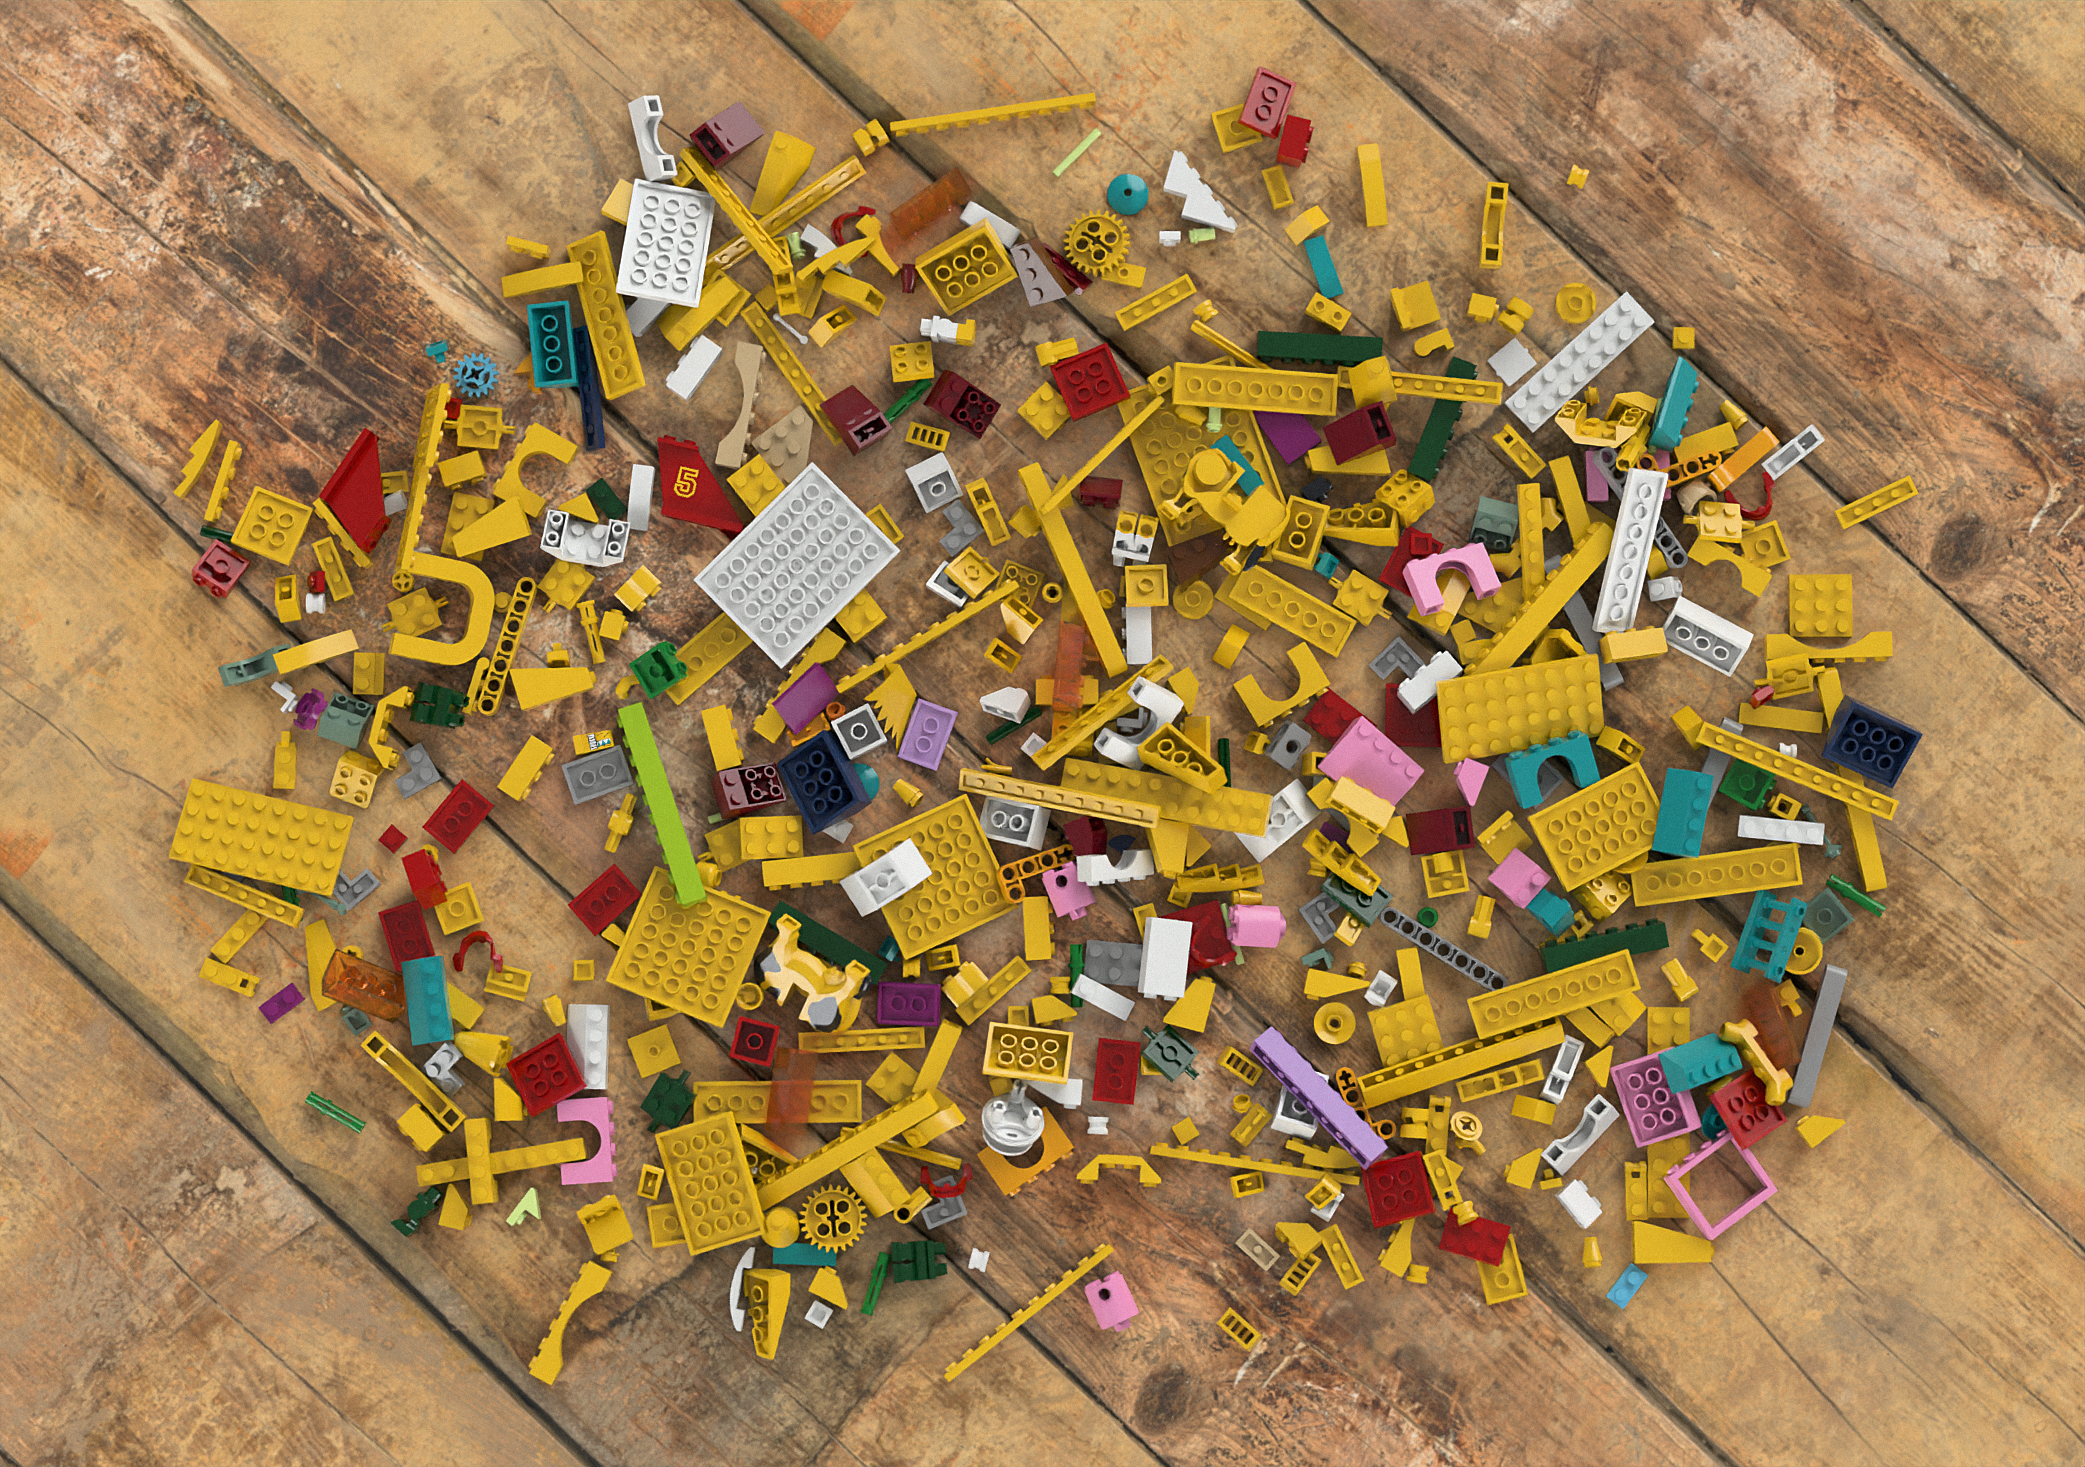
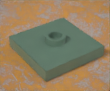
M1827 887L1807 903L1808 906L1802 922L1808 929L1814 931L1819 936L1823 945L1854 921L1855 918L1831 889Z

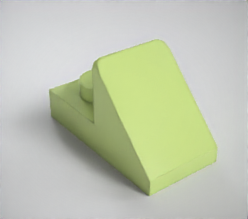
M535 1187L529 1189L506 1220L510 1225L515 1226L516 1223L520 1225L527 1216L525 1214L526 1210L536 1218L541 1219L538 1193Z

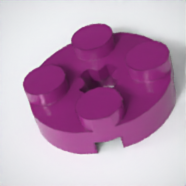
M314 688L310 689L312 691L310 694L306 692L302 696L295 709V713L298 716L297 720L293 719L294 725L303 730H313L315 728L320 713L325 711L328 704L324 700V694Z

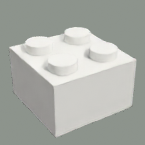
M868 703L831 722L851 761L888 742Z

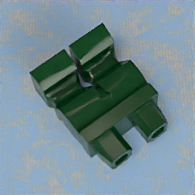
M418 682L414 700L435 705L430 706L414 702L410 721L451 729L464 726L465 717L459 714L460 707L468 706L470 700L468 696L454 689Z
M431 1186L426 1193L420 1192L416 1196L418 1200L411 1202L407 1207L410 1222L408 1223L405 1219H397L392 1221L391 1224L405 1237H411L419 1232L421 1225L424 1223L422 1218L428 1217L432 1211H436L439 1208L437 1202L444 1194L435 1186Z
M933 1240L908 1241L904 1244L902 1242H891L893 1262L907 1259L913 1260L909 1264L893 1263L894 1283H901L906 1280L936 1279V1276L947 1274V1263H935L934 1256L946 1254L945 1243L933 1242Z

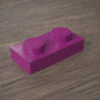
M1324 821L1319 832L1330 842L1336 841L1348 854L1354 853L1346 844L1349 833Z
M292 982L258 1008L268 1022L273 1024L303 1002L305 998Z

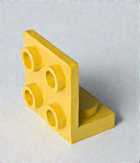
M1428 281L1402 289L1398 287L1390 289L1388 294L1401 332L1441 319Z
M1509 810L1475 838L1498 866L1514 847L1523 853L1533 844L1532 839L1515 822L1514 816Z

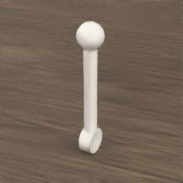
M779 313L773 315V319L779 321L797 336L801 344L808 342V338L799 334L786 323Z

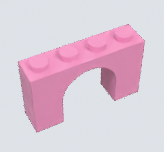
M1591 447L1589 451L1584 453L1585 502L1606 503L1608 501V482L1593 462L1594 452L1601 449V447ZM1616 447L1612 449H1614L1616 453L1619 454L1621 447ZM1657 448L1656 455L1653 457L1659 470L1670 466L1669 452ZM1603 452L1602 460L1606 463L1608 455ZM1640 460V466L1643 469L1650 468L1648 460ZM1671 487L1665 489L1663 501L1671 499Z
M1483 542L1478 544L1469 543L1458 550L1452 548L1440 555L1431 554L1426 559L1420 561L1418 559L1411 560L1403 571L1404 578L1421 617L1439 612L1445 603L1435 580V574L1442 569L1452 568L1464 573L1471 583L1477 600L1497 595L1501 588Z
M609 1097L563 1100L557 1104L558 1122L585 1120L592 1123L601 1135V1147L594 1158L586 1162L561 1164L562 1185L614 1181V1177L618 1176L617 1164H613V1156H616V1144L612 1143L611 1135L615 1134L614 1122L610 1121V1114L614 1112L613 1101H609Z

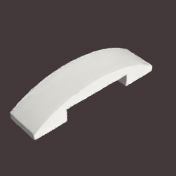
M753 1246L747 1250L740 1260L731 1285V1316L736 1331L740 1332L743 1328L745 1309L737 1307L744 1268H753L756 1247Z

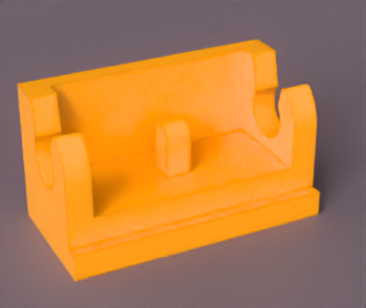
M824 712L819 713L797 735L793 734L789 728L785 729L794 748L805 744L823 730L832 731Z

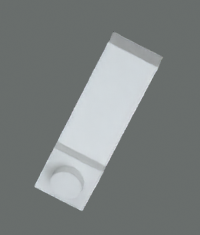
M1079 974L1070 993L1126 1021L1135 1004L1130 999L1082 974Z

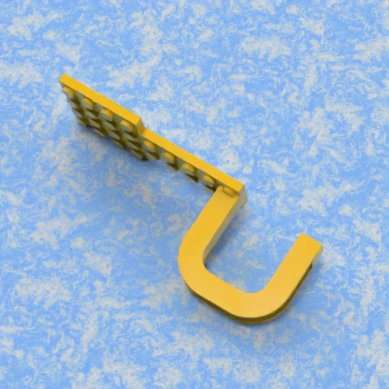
M439 383L428 389L411 470L414 471L394 571L460 584L469 592L470 606L464 634L457 643L447 644L392 633L388 654L452 666L470 661L483 649L489 634L495 596L490 580L478 567L458 560L413 551L419 542V535H416L418 526L421 527L423 522L421 509L427 502L425 489L431 482L432 474L429 473V469L433 467V464H437L439 452L436 449L437 444L441 443L443 438V431H440L441 424L445 423L447 411L444 410L446 402L449 403L451 397V390H448L449 384Z

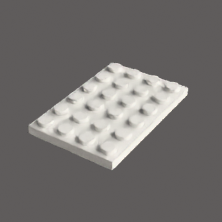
M635 179L615 293L698 308L716 202L715 198L708 192Z

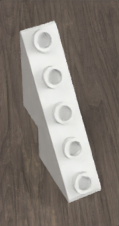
M1174 150L1163 192L1186 198L1181 218L1234 233L1235 228L1238 227L1232 217L1228 218L1226 216L1224 206L1219 200L1215 201L1211 196L1213 192L1207 184L1203 185L1200 182L1199 178L1201 177L1196 169H1190L1186 163L1188 159L1183 152L1180 151L1178 153V151Z

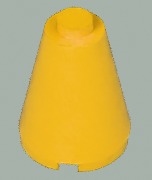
M462 1030L455 1034V1039L452 1041V1044L463 1056L495 1077H499L502 1074L499 1072L501 1068L506 1069V1063L510 1061L513 1052V1046L510 1045L513 1039L503 1035Z
M775 1206L763 1214L768 1233L761 1235L765 1243L773 1247L785 1248L797 1240L801 1231V1223H799L798 1215L792 1209L785 1206Z

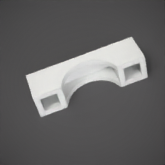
M659 95L642 96L628 103L646 181L660 183L677 176L673 155H669L661 149L657 138L658 124L663 117Z
M1739 815L1738 836L1823 845L1825 824Z
M1151 849L1124 850L1121 860L1115 867L1110 864L1107 855L1091 854L1077 856L1078 882H1087V886L1099 885V881H1102V884L1115 883V879H1118V882L1130 881V877H1133V880L1146 879V875L1154 874Z
M1598 1094L1584 1108L1583 1118L1577 1128L1565 1138L1555 1139L1541 1156L1563 1176L1619 1117V1113L1608 1101Z

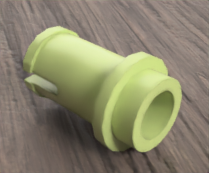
M1214 227L1192 228V230H1189L1190 243L1194 242L1197 244L1198 241L1214 240Z
M794 232L792 236L788 234L786 238L791 249L790 256L794 260L804 258L806 250L802 247L799 233Z
M1208 407L1209 417L1206 427H1208L1209 432H1220V428H1222V408Z

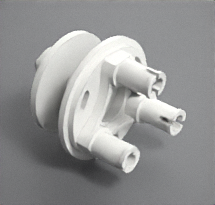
M1015 1080L1013 1089L1009 1093L991 1098L985 1104L982 1111L983 1137L993 1150L1004 1155L1014 1156L1028 1151L1033 1142L1040 1137L1044 1128L1042 1110L1033 1101L1025 1097L1024 1093L1027 1083L1024 1080L1021 1081V1084H1019L1020 1080Z

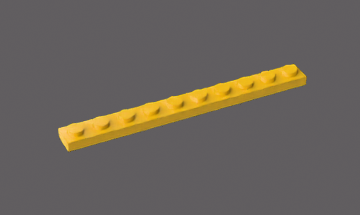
M1095 92L890 122L891 134H896V137L907 136L908 132L914 131L917 134L929 132L928 129L937 128V131L948 130L949 126L955 125L958 128L970 126L969 123L978 122V125L990 123V120L996 119L999 122L1009 121L1010 117L1016 116L1019 119L1031 117V114L1039 113V116L1050 115L1051 111L1057 110L1060 113L1070 112L1072 108L1080 107V110L1092 108V105H1096Z
M852 155L757 222L768 236L773 238L866 172L857 157ZM742 232L706 257L702 286L710 281L718 269L724 272L755 250Z
M1006 580L999 585L1001 587L999 590L986 592L982 595V600L977 603L974 600L964 606L965 610L957 613L955 611L946 616L947 620L945 622L932 624L928 627L929 631L923 635L921 632L915 634L910 638L911 642L903 645L901 643L892 648L893 653L887 656L882 654L874 659L875 663L868 667L866 664L858 668L856 675L852 677L847 675L838 681L839 685L836 686L838 692L844 694L884 670V664L898 662L1019 590L1020 586L1017 581Z
M1703 722L1696 742L1889 821H1892L1899 801L1707 722Z
M967 768L960 770L958 790L1155 829L1159 827L1161 806Z
M1156 1142V1145H1151L1150 1154L1313 1179H1320L1327 1172L1337 1182L1359 1185L1360 1177L1355 1176L1356 1172L1343 1170V1174L1334 1173L1335 1169L1322 1167V1171L1313 1170V1165L1301 1164V1168L1293 1167V1162L1281 1161L1280 1165L1272 1164V1159L1267 1158L1252 1161V1156L1240 1154L1239 1158L1230 1157L1231 1153L1218 1151V1155L1209 1154L1210 1150L1197 1148V1152L1189 1151V1147L1177 1145L1176 1149L1168 1148V1143Z
M1104 1243L1093 1250L1096 1254L1091 1258L1086 1256L1077 1263L1079 1267L1072 1272L1069 1269L1061 1276V1282L1057 1285L1053 1282L1044 1289L1046 1293L1042 1297L1035 1296L1028 1302L1029 1307L1022 1311L1020 1308L1011 1315L1013 1320L1007 1325L1005 1322L1001 1323L994 1329L996 1333L993 1336L989 1337L986 1335L978 1342L980 1345L974 1351L970 1348L962 1354L963 1360L958 1364L954 1361L945 1368L947 1372L944 1374L947 1381L950 1382L1114 1251L1109 1243L1106 1246Z

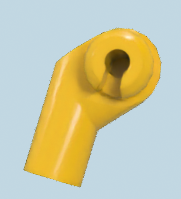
M635 674L623 677L618 683L615 693L619 699L624 700L629 696L628 690L630 686L640 684Z
M1458 1136L1455 1140L1457 1148H1472L1477 1156L1486 1151L1478 1139L1471 1143L1468 1140L1462 1142V1138Z

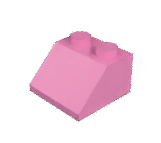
M1468 758L1457 762L1453 774L1456 775L1455 782L1465 805L1472 808L1475 805L1489 767Z
M1514 847L1487 879L1516 906L1524 909L1551 877L1535 862Z

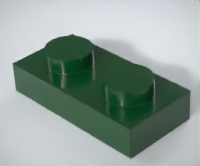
M600 478L586 489L609 520H617L628 511L603 478Z

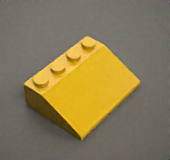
M987 218L980 220L916 258L915 268L948 317L1019 276L1001 240Z
M990 1022L983 1074L1067 1085L1073 1032Z

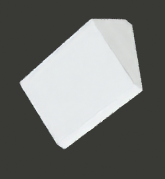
M944 560L929 579L926 586L962 610L970 596L943 572L950 564Z

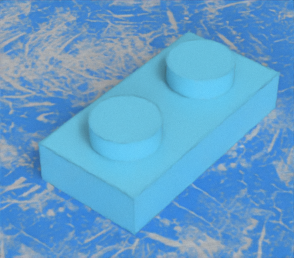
M1630 1262L1606 1294V1297L1624 1309L1648 1275Z

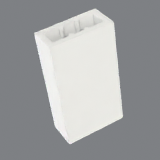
M1146 917L1138 992L1144 993V997L1156 999L1157 995H1163L1164 1000L1177 1001V997L1184 998L1192 922Z

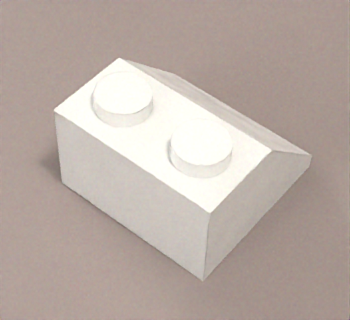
M943 452L905 470L926 513L963 495Z
M1572 1179L1554 1196L1581 1228L1586 1229L1602 1213L1600 1210L1602 1205L1594 1196L1591 1198L1586 1193L1588 1188L1581 1180L1577 1182L1576 1179Z

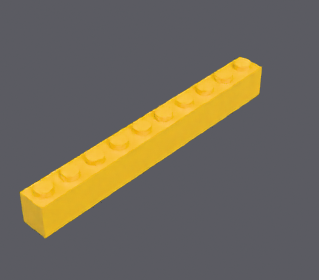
M1597 521V523L1594 522L1587 529L1588 533L1584 538H1580L1573 545L1574 549L1570 554L1567 553L1561 558V564L1556 570L1553 569L1547 574V580L1534 589L1532 592L1533 596L1520 605V611L1506 621V627L1493 636L1491 639L1492 643L1479 652V658L1465 668V674L1462 677L1509 669L1609 555L1614 531L1605 522Z
M1556 1016L1483 1040L1476 1037L1358 1077L1357 1081L1365 1105L1369 1109L1566 1042L1559 1017Z

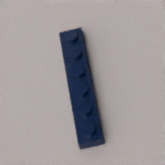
M584 325L574 328L573 334L586 451L593 452L604 449L606 446L596 357L588 326Z

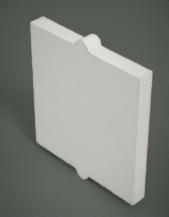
M1516 338L1487 360L1497 372L1496 375L1500 376L1508 387L1537 364L1528 353V349H1524Z

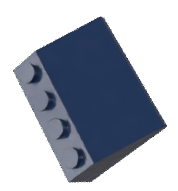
M1845 694L1834 714L1822 756L1893 789L1923 734L1914 726Z
M821 731L777 763L812 834H816L857 814L872 803L836 732Z

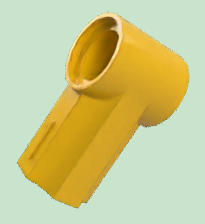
M1074 337L1055 343H1043L1035 347L1041 367L1054 365L1060 360L1079 354Z
M1478 895L1466 934L1484 939L1488 938L1492 924L1490 920L1496 899Z
M1677 958L1660 967L1672 985V991L1681 1003L1699 992L1695 982L1690 976H1687Z
M921 1186L918 1187L911 1194V1198L894 1209L893 1215L895 1220L899 1223L909 1222L933 1199ZM900 1208H906L909 1211L907 1219L901 1220L898 1218L897 1212Z

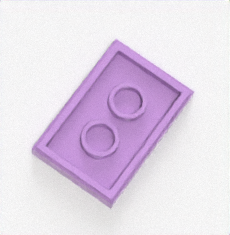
M918 698L897 757L937 771L958 712Z

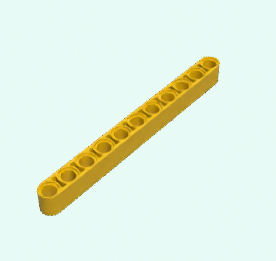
M1035 462L1019 469L1018 475L1106 676L1112 678L1128 671L1127 663L1058 505L1045 515L1039 510L1053 495L1039 463Z
M1835 666L1825 668L1826 674L1814 676L1822 713H1824L1823 717L1827 734L1829 733L1834 714L1844 697ZM1834 762L1837 776L1865 787L1861 774ZM1843 802L1864 891L1870 892L1887 888L1871 813Z
M923 1089L754 1185L762 1211L935 1113L938 1105L929 1091Z

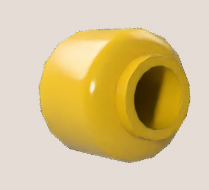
M702 861L696 864L703 885L712 889L720 885L722 872L716 864Z

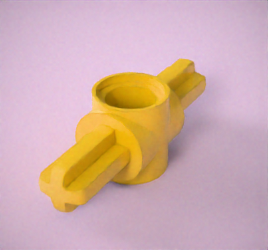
M627 793L620 810L613 812L608 824V829L611 832L604 846L605 850L615 853L622 836L629 834L634 822L631 814L638 799L636 795Z

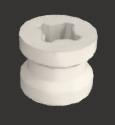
M307 593L306 612L312 614L315 611L324 614L326 607L325 593H319L318 595Z
M1779 743L1777 751L1796 759L1797 745L1791 744L1787 746L1784 743Z
M1088 1117L1090 1127L1087 1129V1133L1108 1134L1106 1124L1109 1121V1117Z
M973 1248L968 1268H978L981 1272H985L990 1252H979L978 1249Z

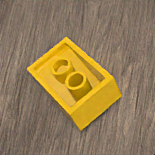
M1290 495L1287 508L1290 510V520L1285 530L1275 540L1271 555L1274 560L1312 571L1319 553L1330 506Z

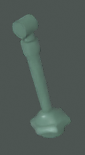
M1806 803L1801 806L1800 811L1803 815H1806L1805 817L1808 822H1817L1815 815L1810 811L1809 805ZM1824 833L1823 841L1827 846L1824 857L1833 859L1842 853L1840 849L1843 846L1831 844Z
M296 889L297 895H301L302 893L308 892ZM309 892L328 904L332 909L338 910L340 915L347 913L345 904H340L327 896Z

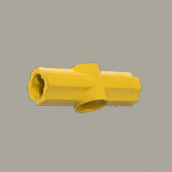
M1642 423L1636 433L1619 445L1621 450L1616 458V467L1620 471L1628 472L1629 468L1634 467L1637 459L1646 452L1647 447L1645 444L1651 435V428L1646 423Z

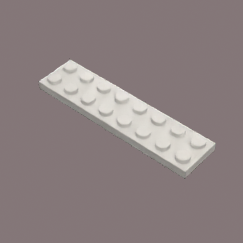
M1626 291L1504 404L1533 434L1655 321Z
M1629 468L1592 630L1596 632L1607 633L1617 631L1619 634L1624 633V630L1633 628L1669 476L1665 472Z

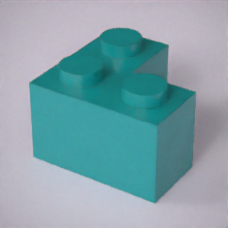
M1543 888L1526 906L1528 911L1557 939L1575 923L1574 912L1571 909L1572 906L1564 898L1560 900L1552 890L1548 892Z

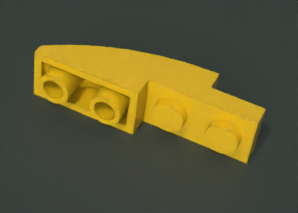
M1295 1137L1292 1140L1287 1139L1284 1146L1285 1148L1303 1153L1302 1162L1325 1168L1360 1166L1349 1152L1336 1142L1334 1146L1329 1145L1327 1153L1323 1152L1324 1147L1316 1144L1308 1147L1303 1145L1304 1140Z

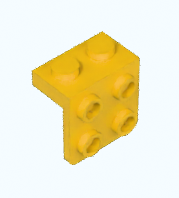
M1400 469L1375 492L1377 499L1398 511L1401 525L1406 528L1416 522L1435 503L1432 486L1407 473L1404 469Z
M1548 629L1530 657L1529 663L1532 665L1588 654L1583 646L1571 637V633L1566 629Z
M1055 706L1051 740L1091 708ZM1094 732L1065 755L1092 757Z
M346 750L338 760L329 793L331 796L366 809L370 805L376 781L383 773L384 767L376 759L367 758L356 751Z
M1611 869L1580 885L1572 894L1594 918L1602 923L1633 893V889L1619 872Z
M615 1194L604 1196L599 1202L587 1204L577 1211L579 1220L584 1225L594 1252L597 1255L629 1242L634 1238L621 1202Z

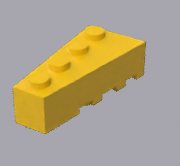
M1168 721L1137 747L1141 762L1209 794H1214L1227 782L1223 767Z

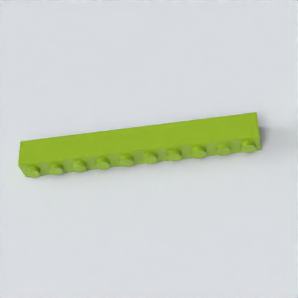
M639 702L618 709L617 723L619 728H624L626 735L622 736L626 748L630 747L632 755H629L632 767H637L639 774H636L635 777L638 786H643L645 793L641 795L645 806H650L652 813H649L648 816L651 825H656L658 832L654 833L658 845L662 844L665 851L661 855L664 864H669L671 870L667 872L671 884L675 883L677 891L674 892L678 904L682 903L683 908L707 901L708 899L643 704Z

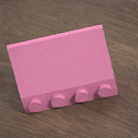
M1363 716L1352 721L1317 766L1333 781L1336 782L1341 776L1349 777L1355 781L1356 785L1371 790L1373 795L1378 798L1388 800L1393 807L1425 771Z
M1674 1046L1610 1068L1637 1148L1693 1131L1702 1126L1689 1089L1672 1094L1658 1054L1670 1050Z

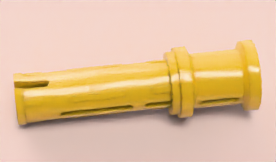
M590 600L578 603L576 606L579 608L582 618L580 623L582 627L585 626L593 664L606 662L597 627L599 617H596L595 601ZM593 635H594L595 642H596V646H597V650H598L597 652H596V648H595V644H594V640H593Z

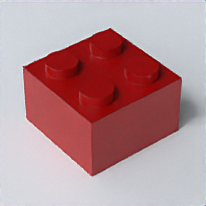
M1287 114L1275 163L1300 168L1301 163L1306 162L1309 147L1305 146V144L1310 143L1314 127L1310 126L1311 120Z
M424 848L401 858L412 892L424 910L447 901L445 893L448 892L444 880L442 881L440 877L442 871L439 864H436L432 854L428 855Z
M739 1016L729 1057L771 1067L782 1026Z

